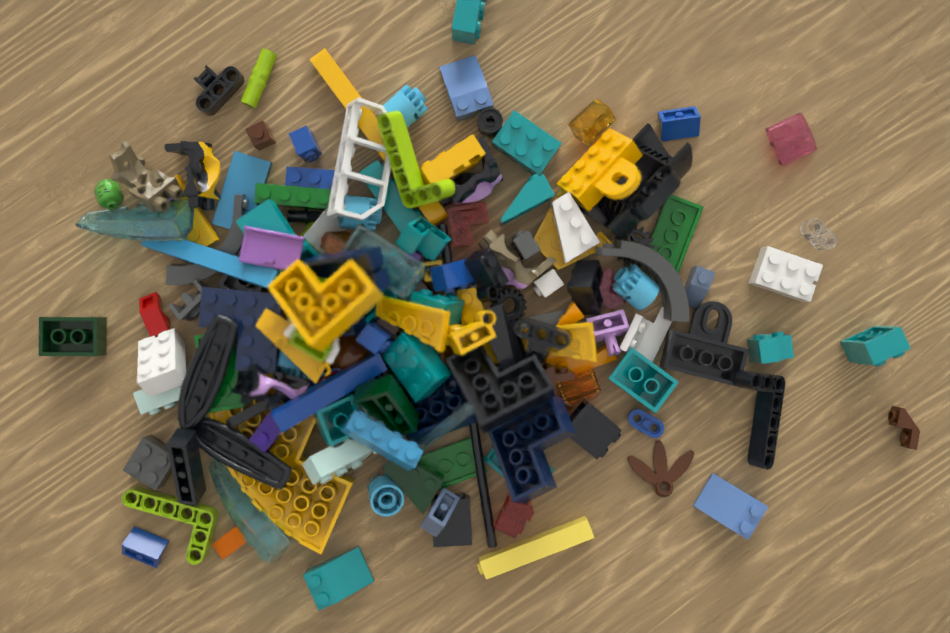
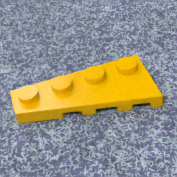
M266 308L255 326L274 343L277 337L284 335L283 332L291 322ZM290 339L286 341V348L281 351L316 384L325 367H322L319 373H317V368L323 365L325 361L319 362L289 343ZM279 340L276 346L280 349L284 346V341Z

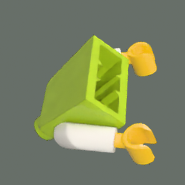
M293 322L283 332L284 335L275 339L274 345L279 340L284 341V346L280 350L286 348V341L290 339L289 343L321 363L325 361L323 365L317 368V373L320 372L322 367L327 369L324 376L330 374L331 369L329 366L333 364L340 350L338 338L322 352L309 346Z

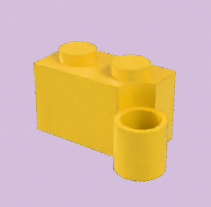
M479 311L476 314V322H472L447 335L454 354L462 355L496 337L492 328L496 321V316L492 311ZM485 313L489 317L486 324L483 322V315Z

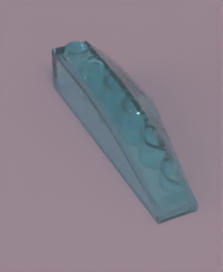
M188 199L169 201V209L164 213L159 210L156 213H152L144 204H137L136 208L127 209L125 206L113 212H110L108 209L86 213L76 223V226L95 233L130 240L183 241L193 230L194 208L188 207Z
M213 458L208 469L216 491L230 518L244 536L247 544L255 548L262 560L268 564L278 561L282 558L291 542L262 510L252 504L251 501L253 499L245 492H242L238 482L219 461Z

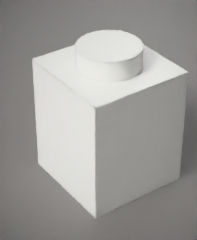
M552 269L533 282L535 285L533 289L539 297L542 295L543 298H546L563 286L564 283L555 270Z

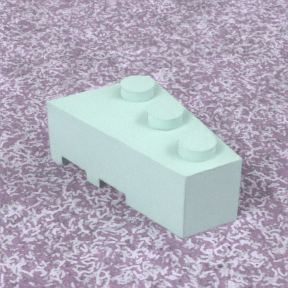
M348 438L339 445L328 447L310 456L302 465L313 485L319 482L325 484L334 475L340 477L348 472L347 469L352 468L355 470L362 466V461L373 450L353 438Z

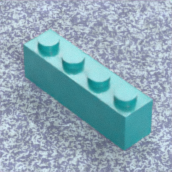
M376 160L360 171L359 174L382 180L384 162L380 164ZM389 177L383 208L402 233L407 224L421 214L417 209L413 211L412 208H406L403 205L395 178L391 179ZM366 183L378 200L380 187Z

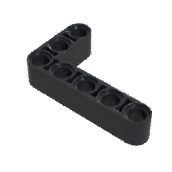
M740 370L735 377L737 387L757 391L747 461L751 466L769 470L772 468L775 459L786 383L785 378L780 375Z

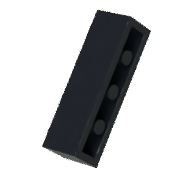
M177 428L168 440L167 448L178 503L197 506L206 491L197 434L195 430Z

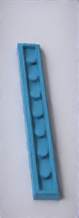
M149 228L141 244L145 248L269 289L267 286L280 275V272L276 269L239 262V257Z

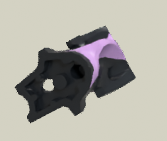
M484 137L478 140L486 153L482 158L483 171L481 173L467 172L460 174L453 181L455 185L454 195L441 200L444 207L453 202L457 206L459 204L480 201L491 194L496 184L503 181L496 160Z
M251 364L247 371H239L237 383L232 392L241 395L240 403L249 404L253 399H259L267 403V409L273 410L279 407L278 402L280 400L284 401L285 404L308 392L307 388L312 385L309 384L310 381L280 372H274V380L270 379L260 371L258 366ZM280 380H287L288 385L281 383ZM274 388L275 393L268 396V389Z

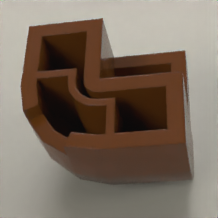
M361 332L352 336L338 337L340 350L333 364L329 366L331 370L338 368L342 371L365 359V353H368L367 348L356 341Z

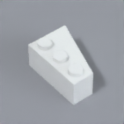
M569 192L551 203L550 206L563 256V263L565 264L598 244L599 240Z

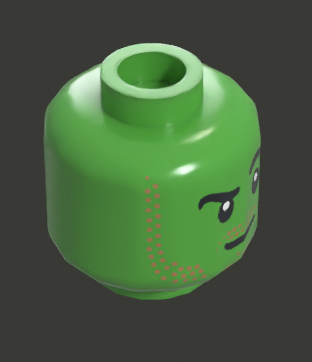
M110 179L98 182L94 189L96 199L101 207L115 209L124 199L120 185Z

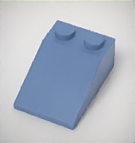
M476 55L439 67L457 122L477 116L486 108H493L489 89Z
M714 473L711 474L693 506L747 540L751 537L768 508L767 505Z

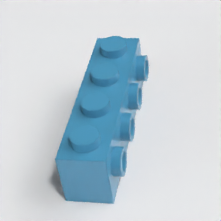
M355 410L349 415L341 432L407 471L416 467L423 453V450L419 448L420 446L417 443L406 441L402 438V434L397 431L391 432L385 428V424L377 420H371L368 418L369 415L361 410Z

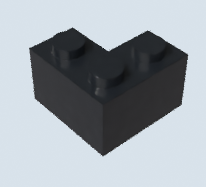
M599 260L576 261L575 267L571 272L570 282L567 283V292L570 293L572 302L577 305L584 315H600L603 305V298L599 288L603 271Z

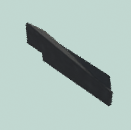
M504 304L486 309L492 311L496 316V321L492 325L496 337L489 340V343L502 370L504 371L527 359L521 337L517 336L513 330L515 321H507ZM487 313L483 315V322L486 324L489 319Z

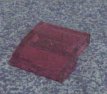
M801 112L765 128L770 146L775 149L779 165L784 166L817 150L811 130Z

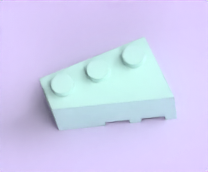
M181 386L149 397L143 389L134 392L133 396L140 414L149 412V415L161 412V407H164L166 410L176 406L175 402L179 401Z

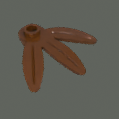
M658 440L653 452V463L656 473L644 462L633 456H629L627 461L639 477L654 485V491L659 497L665 498L673 492L672 483L679 479L690 466L694 452L690 450L683 454L667 472L666 452L662 442ZM662 484L667 488L665 492L660 489Z

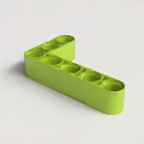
M391 111L380 114L377 119L378 127L403 205L406 208H414L453 196L455 185L449 179L424 185L402 113L400 111Z
M137 486L123 493L122 503L129 508L194 525L186 553L188 563L197 565L208 556L219 517L216 508L198 503L197 506L178 503V499L175 496ZM131 493L136 495V501L132 499ZM150 498L154 499L155 506L150 504ZM168 503L173 505V511L169 510ZM186 508L191 509L192 516L186 513ZM204 513L210 515L211 521L205 519ZM199 532H203L206 535V539H202ZM194 550L200 552L201 558L196 557V555L194 554Z

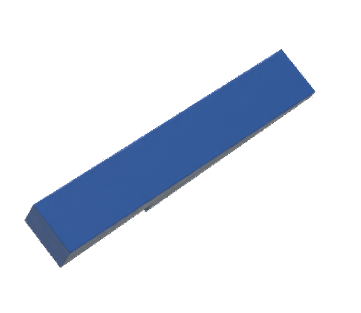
M373 354L307 388L308 392L271 410L272 417L281 433L353 391L357 385L364 384L386 371L387 368L380 354Z

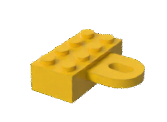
M609 128L556 184L565 194L569 192L577 205L589 212L604 195L610 199L617 200L629 196L637 189L641 181V174L634 164L643 155L632 139ZM622 177L628 179L624 185L616 184Z

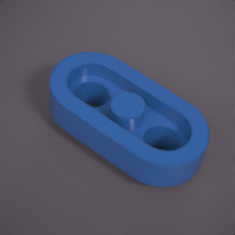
M633 409L628 413L627 420L632 427L652 438H658L663 434L664 424L659 419L641 409ZM635 415L640 416L639 421H634ZM652 424L656 425V429L654 431H651L650 426Z

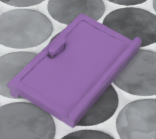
M244 226L245 233L239 262L286 270L297 259L301 260L304 237Z

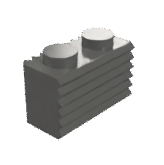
M521 230L511 238L513 241L510 246H513L512 249L517 251L521 262H525L541 251L529 230L526 232Z

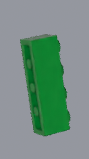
M256 183L254 203L260 205L269 199L273 200L278 207L325 211L329 205L331 189Z

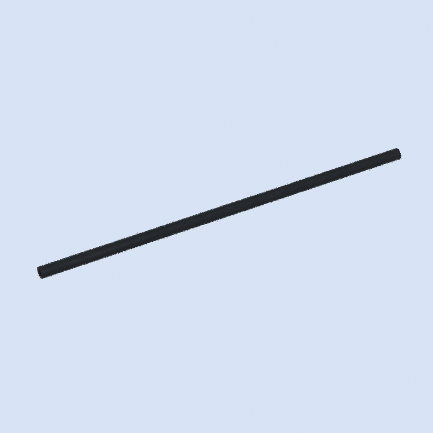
M447 224L437 225L438 229L449 236ZM450 241L442 252L443 264L453 262ZM454 287V288H455V291L449 292V293L458 295V294H457V287ZM477 422L469 425L487 545L488 548H493L497 546Z

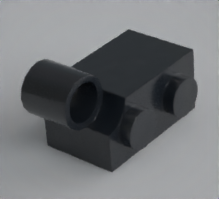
M492 249L475 251L464 261L478 286L477 298L479 301L496 300L499 295L497 288L504 287L509 282V279Z

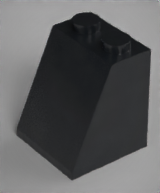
M583 399L569 416L576 432L570 438L595 459L604 457L609 450L607 447L612 442L615 443L621 436L620 432L622 430L586 399Z

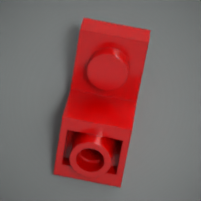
M154 292L140 298L139 313L150 337L154 335L158 337V334L170 330V319L161 310V296Z

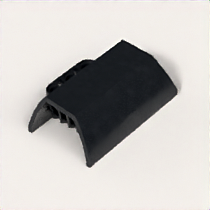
M649 123L632 139L643 155L634 164L641 174V181L637 189L629 196L617 200L610 199L604 195L589 212L577 205L581 212L604 225L623 239L641 221L649 219L678 189L681 179L692 167L693 154L690 143L687 142L672 157L663 147ZM622 177L616 184L624 185L628 179Z

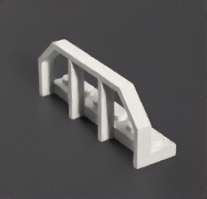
M359 97L347 104L326 217L336 218L343 216L360 221L385 205L391 171L385 146L357 137L359 132L357 124L362 115L361 106L375 110L379 115L387 112L384 106ZM354 143L386 153L382 180L351 172L352 165H350V162L355 153ZM351 178L380 187L377 205L361 215L345 211V203L343 201L344 195L348 191L347 179Z

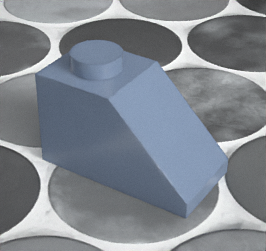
M700 266L691 268L684 287L689 307L696 309L701 304L710 289L715 272Z
M443 488L420 527L437 537L445 527L460 497Z

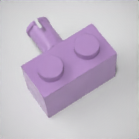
M624 310L587 318L585 323L593 322L595 341H605L609 356H613V353L615 355L620 354L621 351L619 350L616 337L626 335L629 329Z

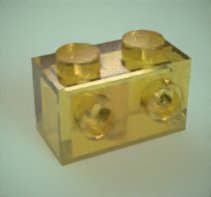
M595 99L572 119L568 126L574 136L588 146L616 121V118L609 106Z

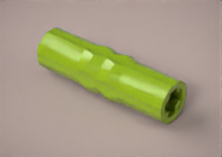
M262 48L248 79L247 87L240 101L248 107L256 109L262 92L266 87L270 72L277 58V55L272 51Z

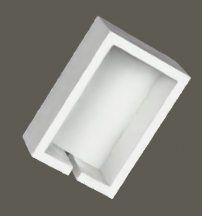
M769 246L760 248L748 284L800 302H811L816 287L813 282H818L823 265Z
M176 329L164 331L158 334V337L154 335L138 341L137 383L149 397L182 386L186 374V348L184 340Z

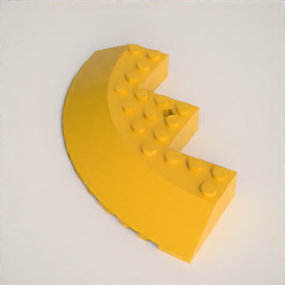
M238 331L236 335V342L238 341ZM263 373L268 378L274 380L275 376L272 373ZM270 388L267 391L268 396L275 393L274 388ZM253 399L247 404V407L209 413V418L227 424L226 419L262 400ZM280 400L281 402L278 403V406L283 405L284 401ZM267 409L233 428L251 438L271 410ZM311 415L284 431L271 449H269L271 453L292 468L290 479L282 490L259 482L228 467V470L233 478H236L242 492L247 494L252 500V504L259 512L267 516L272 524L278 526L289 537L292 536L303 546L322 555L356 479L345 474L340 477L334 475L325 484H321V482L315 485L312 484L302 465L308 459L304 457V454L317 427L314 415Z

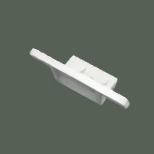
M661 307L654 323L636 314L619 349L627 353L632 347L653 362L672 321L663 319L664 307Z

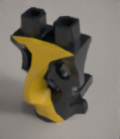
M189 141L165 144L166 152L187 155L190 158L188 165L185 167L188 183L181 193V196L188 197V207L214 210L215 200H221L215 188L220 176V161L213 156L212 144Z

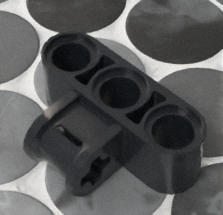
M206 65L205 70L198 77L193 78L204 89L196 99V107L208 116L216 114L244 84L243 74L237 68L229 66L217 75ZM237 74V78L234 81H230L231 75ZM223 87L224 92L221 95H217L218 89ZM210 101V107L204 109V104Z
M522 318L514 324V333L521 338L529 340L525 357L529 358L535 355L538 360H541V363L546 362L550 347L564 349L572 342V334L568 330L531 318ZM522 322L528 325L527 332L521 330L520 325ZM540 328L547 331L546 338H542L539 335ZM559 334L566 337L565 344L559 343L557 339Z

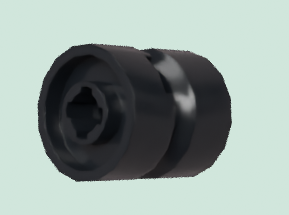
M486 108L478 115V130L486 138L495 137L502 128V114L495 108Z

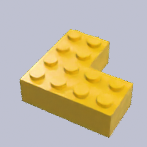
M297 259L267 286L309 346L321 352L384 297L365 271L352 260L322 284L312 269Z

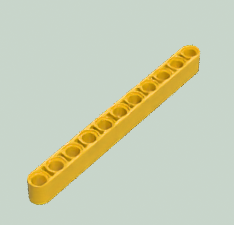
M325 48L309 59L345 109L348 103L358 97L361 98ZM361 106L362 115L357 125L369 141L384 146L376 116L369 108ZM377 151L385 162L386 153ZM438 201L418 206L426 219L434 226L448 217V214Z

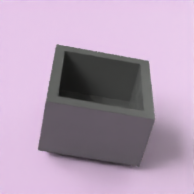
M153 435L143 437L123 471L155 491L162 488L172 473L167 444Z

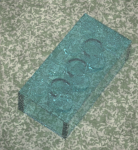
M359 224L341 252L380 246L385 262L382 268L386 267L391 284L386 289L405 301H409L412 292H415L429 268L424 263Z

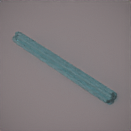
M465 403L416 442L420 446L419 448L425 451L474 413L473 405Z

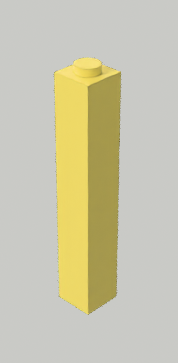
M586 516L479 556L480 563L477 566L480 574H484L487 580L593 539L594 535Z

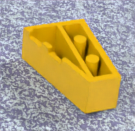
M473 134L463 141L455 144L448 151L438 154L435 157L436 159L431 162L430 160L424 162L420 166L424 185L444 179L452 181L460 174L476 167L486 153Z

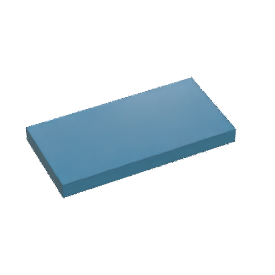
M234 151L220 195L221 200L218 202L212 224L227 229L231 228L234 194H246V199L249 201L248 210L245 211L246 214L259 206L254 203L256 183L266 184L272 166L271 162Z

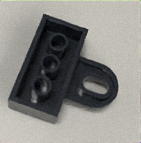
M710 301L696 308L688 333L668 330L659 366L737 386L735 377L740 370H744L749 349L727 344L732 327L731 312L724 304ZM714 309L718 312V319L715 328L710 330L707 328L706 323L709 312Z

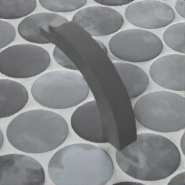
M234 194L231 228L218 251L236 256L241 250L244 234L236 220L246 214L245 211L248 210L249 201L246 199V194ZM172 263L167 266L166 285L190 284L195 279L201 281L217 272L192 263Z
M615 240L614 244L602 243V247H595L596 255L626 257L645 267L660 286L664 307L663 319L689 322V303L683 282L673 266L658 252L642 244L623 240Z

